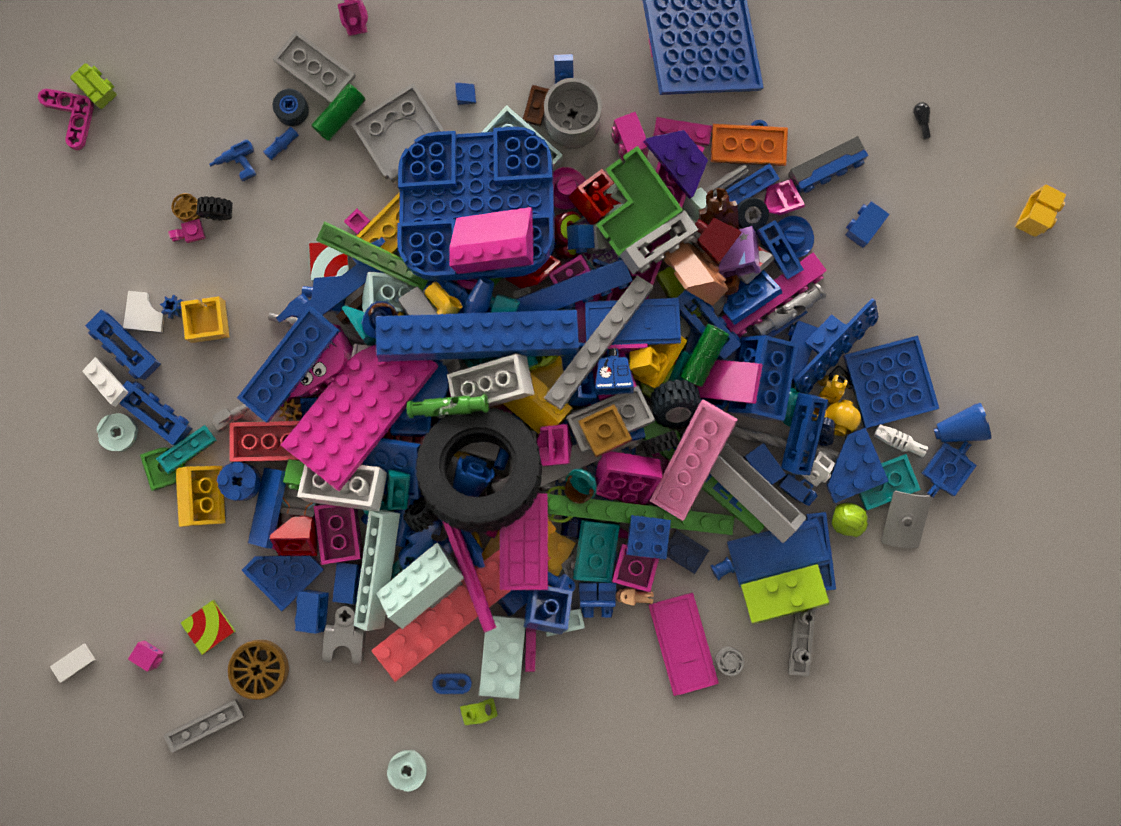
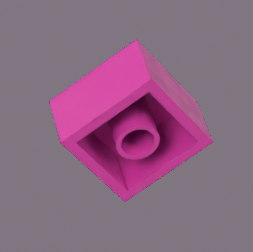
M636 112L614 119L613 127H611L613 132L611 133V138L614 144H618L620 149L618 150V155L621 161L624 160L623 156L636 146L640 148L647 158L649 148L643 142L646 136Z
M621 544L612 582L650 592L659 559L626 555L627 545Z

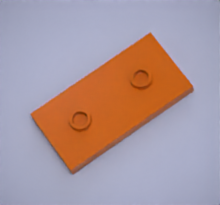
M713 124L710 162L768 165L770 163L771 166H786L788 127Z

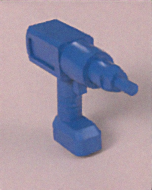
M247 139L230 147L231 149L221 153V156L214 159V162L209 163L210 167L224 162L229 163L235 160L236 164L241 163L244 168L239 174L241 181L248 180L257 175L245 157L254 152V146Z

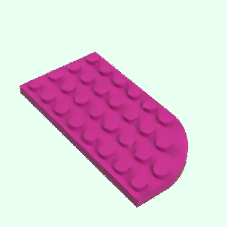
M376 345L358 352L347 362L345 368L337 374L335 380L328 385L281 446L340 492L405 410L407 402L416 396L439 366L432 360L379 362L376 355Z

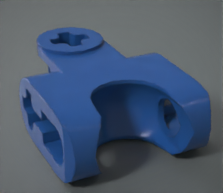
M439 518L433 522V526L429 525L427 530L424 528L422 532L411 530L407 533L406 538L410 543L402 548L398 554L400 565L403 569H406L436 543L442 546L449 554L453 552L449 537L443 541H435L431 538L433 531L439 527ZM405 557H412V560L409 561V559H405Z

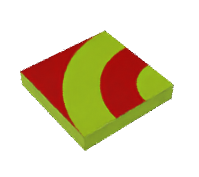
M215 600L210 601L181 622V625L202 655L236 632Z

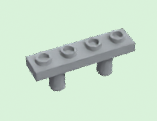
M816 608L794 614L788 674L809 677Z

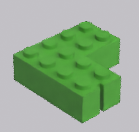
M638 146L623 156L626 163L623 164L621 159L606 168L607 174L627 202L596 224L606 240L611 239L609 244L619 258L626 248L683 212L679 203Z

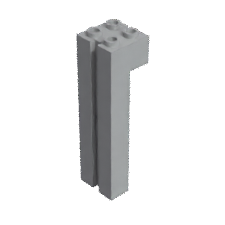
M727 442L725 443L710 474L784 543L800 527L806 517Z

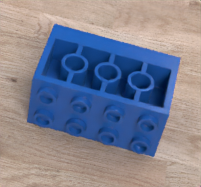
M766 335L741 337L737 362L762 364L756 404L729 401L728 412L760 420L785 421L799 344Z

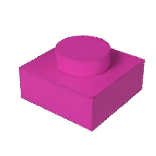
M358 208L344 220L345 224L357 235L371 222Z

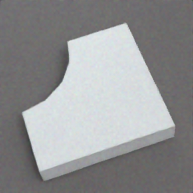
M128 291L123 328L163 333L165 315L157 312L152 307L149 294Z

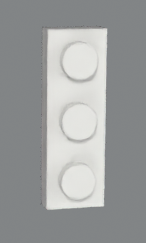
M95 357L83 370V373L111 405L116 407L129 393L100 359Z

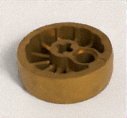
M263 639L252 640L241 645L235 650L228 664V678L231 686L239 695L252 700L265 699L277 693L285 684L289 673V663L284 651L277 644ZM256 646L257 649L255 650L253 655L251 648ZM245 650L251 662L242 657ZM261 650L267 651V660L260 658L259 653ZM274 654H275L277 658H276L275 660L271 661V660L273 659ZM240 660L248 667H238V661ZM279 661L280 669H269V665ZM260 665L262 672L257 673L258 670L255 667ZM237 671H247L248 673L238 677ZM268 672L280 673L279 679L276 680ZM250 676V679L244 686L241 680ZM265 678L274 683L275 686L270 689ZM255 680L254 691H251L248 687ZM259 680H260V682H261V684H262V686H263L265 692H260V691H258V690H259Z

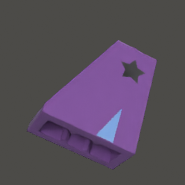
M752 226L740 229L742 233L721 260L719 273L724 278L738 275L739 277L753 272L755 274L761 273L759 241Z

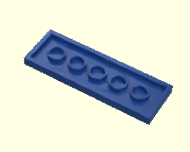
M308 306L238 395L237 399L264 422L269 423L340 330L313 307Z

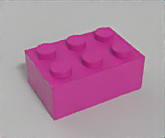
M326 504L314 506L321 565L363 559L358 509Z

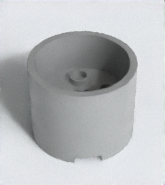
M567 78L557 82L550 88L544 101V120L546 131L553 141L567 148H579L593 140L600 127L602 110L601 98L595 87L579 78Z

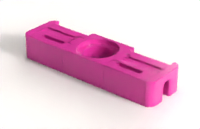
M526 628L525 672H535L536 630Z

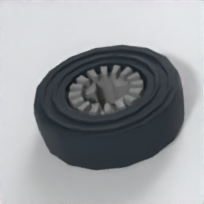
M746 198L738 204V224L741 229L752 226L754 231H758L766 225L769 218V210L761 199ZM754 210L753 214L755 217L749 219L748 212Z

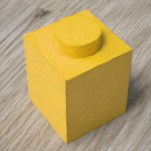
M651 347L631 351L630 360L628 361L629 368L639 377L660 372V354Z

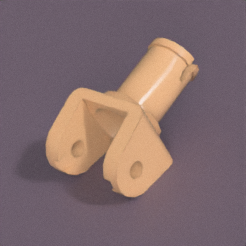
M631 587L617 590L615 598L618 602L635 606L636 603L652 604L654 599L648 597H654L652 591H636V588Z

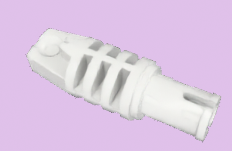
M878 425L874 436L882 442L903 452L910 451L922 458L927 453L928 446L913 441L911 436L894 428Z

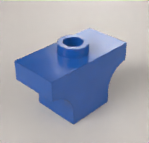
M572 54L554 55L555 84L563 79L574 78Z

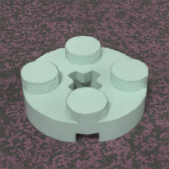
M125 414L107 415L101 419L97 426L98 441L107 450L123 452L134 444L137 438L138 427L133 419ZM120 428L121 435L115 438L113 430Z
M403 750L395 754L387 769V777L391 785L396 789L406 792L420 787L427 776L426 762L415 750ZM406 765L412 768L410 776L407 773H402Z

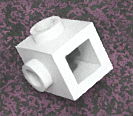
M820 451L814 458L810 476H802L817 487L821 482L825 483L830 478V472L835 463Z

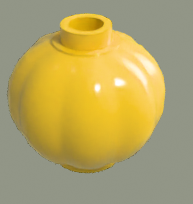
M849 400L833 403L826 410L827 418L835 422V435L837 436L853 433L860 424V412L853 406V402Z

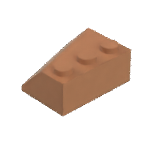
M682 242L679 244L680 248L670 254L668 251L665 253L666 258L664 261L676 271L674 274L683 287L713 306L729 290L725 284V278L719 273V267L705 252H702L690 243L684 244Z

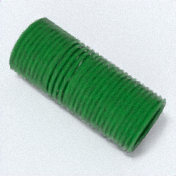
M347 84L339 95L332 100L333 102L311 124L313 129L327 141H330L335 136L337 131L344 126L345 122L366 101L363 94L351 84Z
M707 324L697 343L698 345H696L683 369L684 371H682L681 377L688 382H692L694 385L703 387L726 340H728L729 334L711 324Z

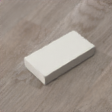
M82 644L54 663L50 668L59 682L62 683L96 659L86 644Z

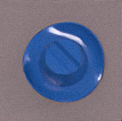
M792 215L778 222L797 258L803 257L811 251L814 244V233L806 219Z

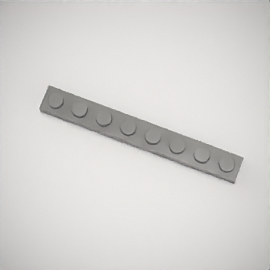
M639 276L633 280L544 397L546 401L559 410L563 409L599 359L651 293L653 285Z

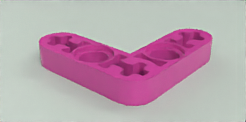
M42 89L38 93V101L43 106L72 112L65 141L73 150H81L86 144L94 111L93 102L84 95L53 89ZM50 95L53 99H56V102L51 99L46 101L44 98ZM69 97L70 104L62 106V100ZM86 102L88 105L82 108L81 104H85ZM78 119H84L82 127H76L75 123ZM79 139V142L72 143V140Z

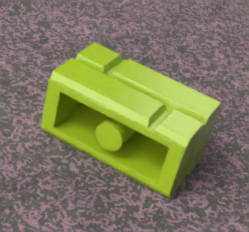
M84 63L78 71L70 76V79L95 105L103 109L109 101H112L117 96V93L113 90L115 86L107 78L103 80L100 77L102 73L95 66L91 68L87 63Z

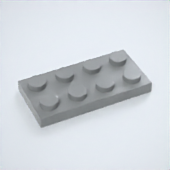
M297 31L292 34L273 58L276 64L329 103L333 102L332 100L339 95L342 89L356 77L352 71Z
M639 386L634 387V393L617 394L566 416L582 453L591 450L578 421L613 404L629 433L655 422Z

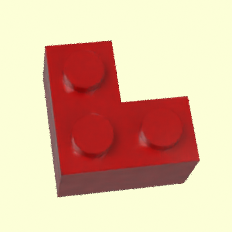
M601 169L579 185L568 196L590 225L599 222L614 208L604 196V193L614 182Z

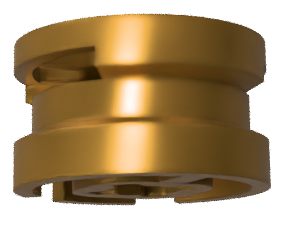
M183 193L173 199L171 205L172 212L181 221L189 222L200 218L196 214L198 200L194 196Z

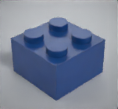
M548 586V590H528L523 627L560 635L567 631L573 591Z

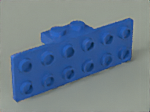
M872 298L847 325L831 314L805 341L806 345L818 355L793 380L797 391L808 394L813 389V385L818 380H822L826 372L839 362V358L851 350L856 340H860L864 336L865 331L870 326L876 324L879 315L875 299Z

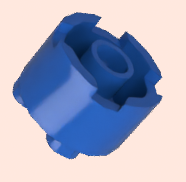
M232 462L220 471L217 476V483L220 492L226 498L234 501H248L258 494L262 478L259 471L253 465L243 462ZM239 478L243 479L242 481H240L242 483L241 485L237 484V480Z

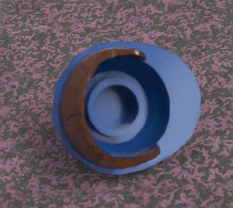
M386 301L372 303L363 315L361 322L363 331L372 338H376V316H398L394 306Z

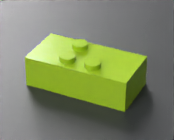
M818 564L741 585L753 625L829 605Z

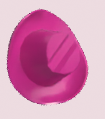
M558 168L553 171L554 207L560 209L575 208L576 206L568 196L586 179L574 168Z

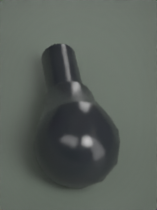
M920 102L915 105L913 114L921 126L923 139L931 138L929 129L930 107L927 103Z

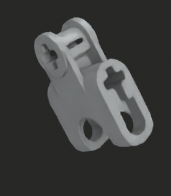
M347 604L339 608L335 614V625L325 626L322 652L323 662H331L335 658L337 647L345 646L351 651L352 662L358 665L362 664L364 660L366 631L353 626L356 610L353 605ZM346 611L347 614L351 615V617H349L347 620L346 616L342 615Z

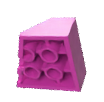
M614 451L603 454L598 461L595 476L597 483L596 494L610 500L617 499L621 503L645 505L663 478L660 459Z

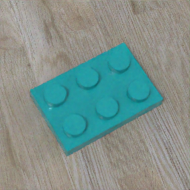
M907 454L881 463L888 482L859 493L866 511L891 502L894 491L912 494L921 490Z
M581 521L573 579L611 583L620 525Z

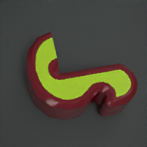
M571 211L560 213L554 217L555 243L559 245L555 252L561 259H571L578 255L576 250H568L567 227L582 218L579 213Z

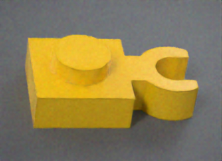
M834 376L832 383L828 381L818 397H825L830 404L838 402L845 392L844 389L848 381L845 380L843 383L837 381L839 376Z

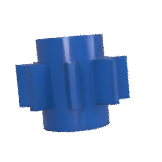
M175 295L172 298L165 296V301L160 303L164 309L161 313L164 315L168 314L170 319H173L174 316L181 318V302L183 300L179 299L177 301L178 298Z

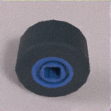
M290 88L278 92L273 99V111L283 124L297 126L308 117V103L299 91Z

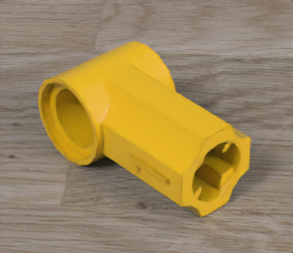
M433 282L425 289L424 294L437 308V314H457L462 309L461 302L457 298L450 296L438 282Z

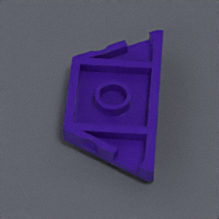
M685 130L646 138L643 141L686 196L689 199L692 198L708 162L705 155Z

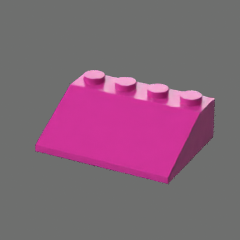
M531 207L456 218L450 243V267L457 274L533 265V214Z

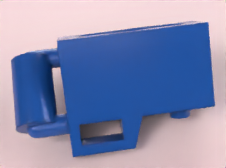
M787 474L778 485L780 489L797 502H802L807 506H810L818 497L817 493L812 490L814 485L806 479L799 482L795 479L794 475ZM804 482L810 486L809 489L803 485Z

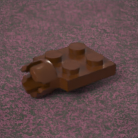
M716 188V197H713V190H710L706 195L705 208L698 210L699 219L709 225L712 219L716 218L739 230L738 205L736 201H729L728 193L724 189Z

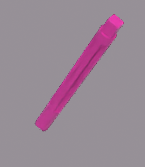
M443 522L483 631L485 633L495 629V622L461 530Z

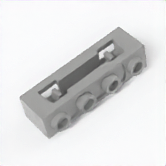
M683 211L626 248L620 254V257L632 274L638 271L643 273L651 267L650 263L653 261L658 263L665 258V253L669 251L671 254L680 248V243L684 242V244H687L694 239L693 234L698 228L686 211ZM670 231L669 234L672 239L652 251L645 258L649 253L646 247Z

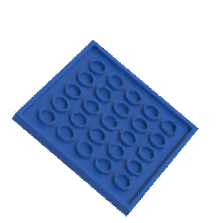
M642 0L660 95L761 91L764 88L747 0Z

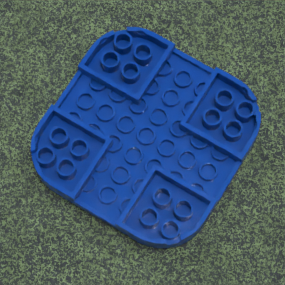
M524 127L493 128V132L456 134V131L431 132L414 140L415 143L408 149L405 148L398 166L400 206L397 244L400 256L412 273L429 281L479 279L480 277H519L535 272L547 262L555 243L553 161L549 146L544 139L542 140L536 135V132ZM532 208L533 265L457 274L450 267V243L456 218Z

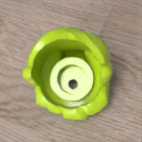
M846 502L835 507L831 523L837 533L845 536L859 537L867 529L868 518L866 510L856 504Z

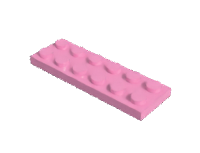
M702 400L650 501L684 521L738 419Z

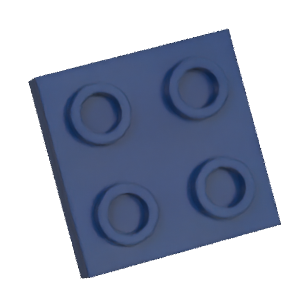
M631 515L626 555L666 559L671 520Z

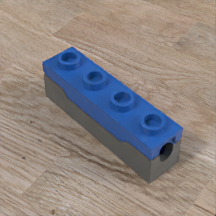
M857 136L792 168L788 176L792 179L798 193L803 191L808 193L815 189V185L819 183L824 185L832 180L831 177L835 175L840 177L848 172L847 169L851 167L856 169L862 166L869 155Z

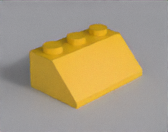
M530 372L534 395L506 402L503 405L539 434L541 427L561 425L566 416L572 412V407L566 403L563 409L559 410L546 401L544 397L550 388Z
M191 466L176 469L179 527L226 523L224 495L220 492L217 483V476L222 470V466Z

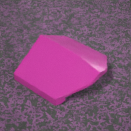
M792 179L771 185L766 189L764 203L767 205L769 213L783 215L805 207Z
M568 425L541 427L536 440L541 464L543 466L570 464L572 443Z

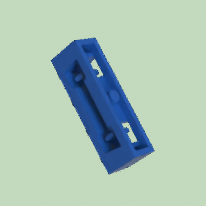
M686 289L676 297L679 298L680 315L700 338L706 327L695 314L691 315L690 313L697 307V310L709 324L729 334L728 340H726L718 356L719 360H725L741 345L737 334L727 329V323L724 319L714 314L715 310L712 305L707 302L705 303Z
M101 309L85 325L90 330L88 334L95 340L99 339L103 343L101 346L108 353L112 352L116 355L115 360L123 367L126 365L130 369L128 371L129 374L135 379L146 380L161 365L108 312ZM115 333L134 352L141 354L145 359L137 354L133 358L130 357L113 339L105 334L111 336Z
M127 380L123 385L129 393L119 404L170 444L175 446L185 439L193 429L188 425L190 422L181 415L179 417L173 413L175 411L167 404L163 406L159 403L160 398L151 392L149 394L145 392V387L139 382ZM144 402L165 419L173 421L175 425L168 421L163 425L145 410L134 405L139 406Z
M798 393L782 460V469L793 474L810 476L827 408V399L811 394ZM815 408H820L817 421H812L811 417H817L816 414H813ZM804 450L810 452L807 463L803 461V457L808 456L807 453L803 452Z

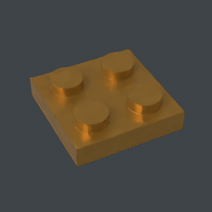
M614 404L578 421L596 458L632 441Z

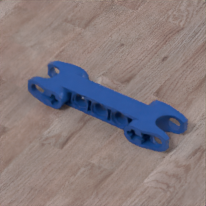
M382 237L371 244L381 247L386 241ZM352 258L356 263L354 267L309 300L304 293L296 297L276 317V320L280 323L289 317L299 318L308 306L313 307L323 316L364 285L368 272H384Z

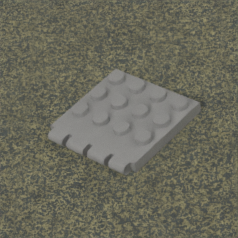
M414 83L350 122L386 179L390 178L392 182L398 179L399 161L405 148L408 149L415 143L414 140L424 134L445 131Z

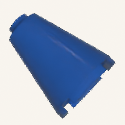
M974 404L937 423V428L934 429L936 439H940L941 442L987 441L991 439L989 422L986 421V413L982 404Z
M466 456L465 459L460 457L456 464L452 487L465 496L478 497L493 480L495 475L494 469L486 467L487 463L477 457Z

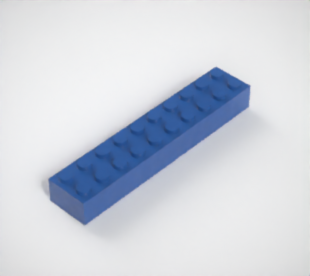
M577 310L376 316V355L379 362L504 358L514 354L527 357L577 355L579 349Z

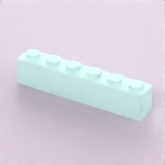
M390 510L369 511L353 625L365 631L382 629L385 624L386 612L376 593L391 581L400 514Z

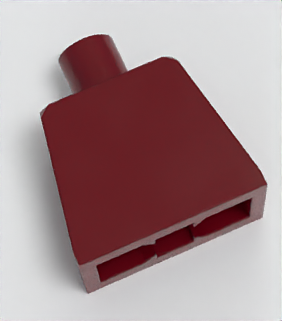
M713 218L709 225L700 219L695 223V226L698 228L697 232L701 234L696 243L716 264L720 263L742 233L740 230L716 218Z

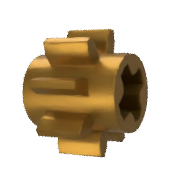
M294 399L290 403L285 401L284 407L279 409L282 410V413L278 417L284 416L286 418L285 421H289L291 418L293 421H297L295 415H302L298 411L301 405H295ZM287 406L289 408H294L292 416L290 413H285V411L287 410Z

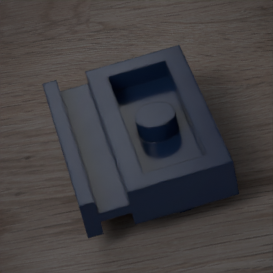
M676 530L668 542L667 557L695 574L710 550Z

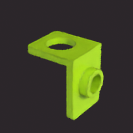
M493 698L460 707L465 725L484 723L498 716ZM486 704H489L491 707L490 715H487L485 712Z

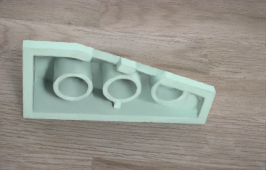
M368 272L362 295L363 312H366L367 308L376 301H386L394 306L397 313L407 315L401 308L398 299L415 287L386 273Z

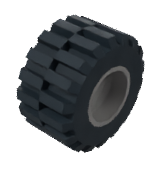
M686 380L667 381L665 384H660V387H656L654 392L651 393V404L657 424L669 428L688 426L701 402L698 387Z

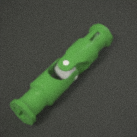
M483 394L481 397L457 396L424 399L422 402H413L412 400L407 402L409 418L420 415L432 417L472 413V411L481 410L487 412L489 409L486 394Z

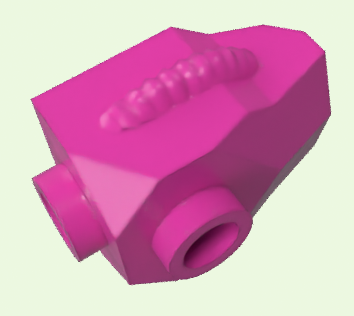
M344 0L345 3L337 4L340 21L344 28H346L349 36L367 32L368 14L362 0Z

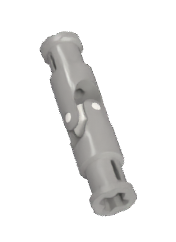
M818 283L815 284L814 288L806 293H801L781 308L769 314L767 319L759 324H755L753 326L758 336H763L773 330L780 329L792 319L813 307L815 302L826 297L825 291Z

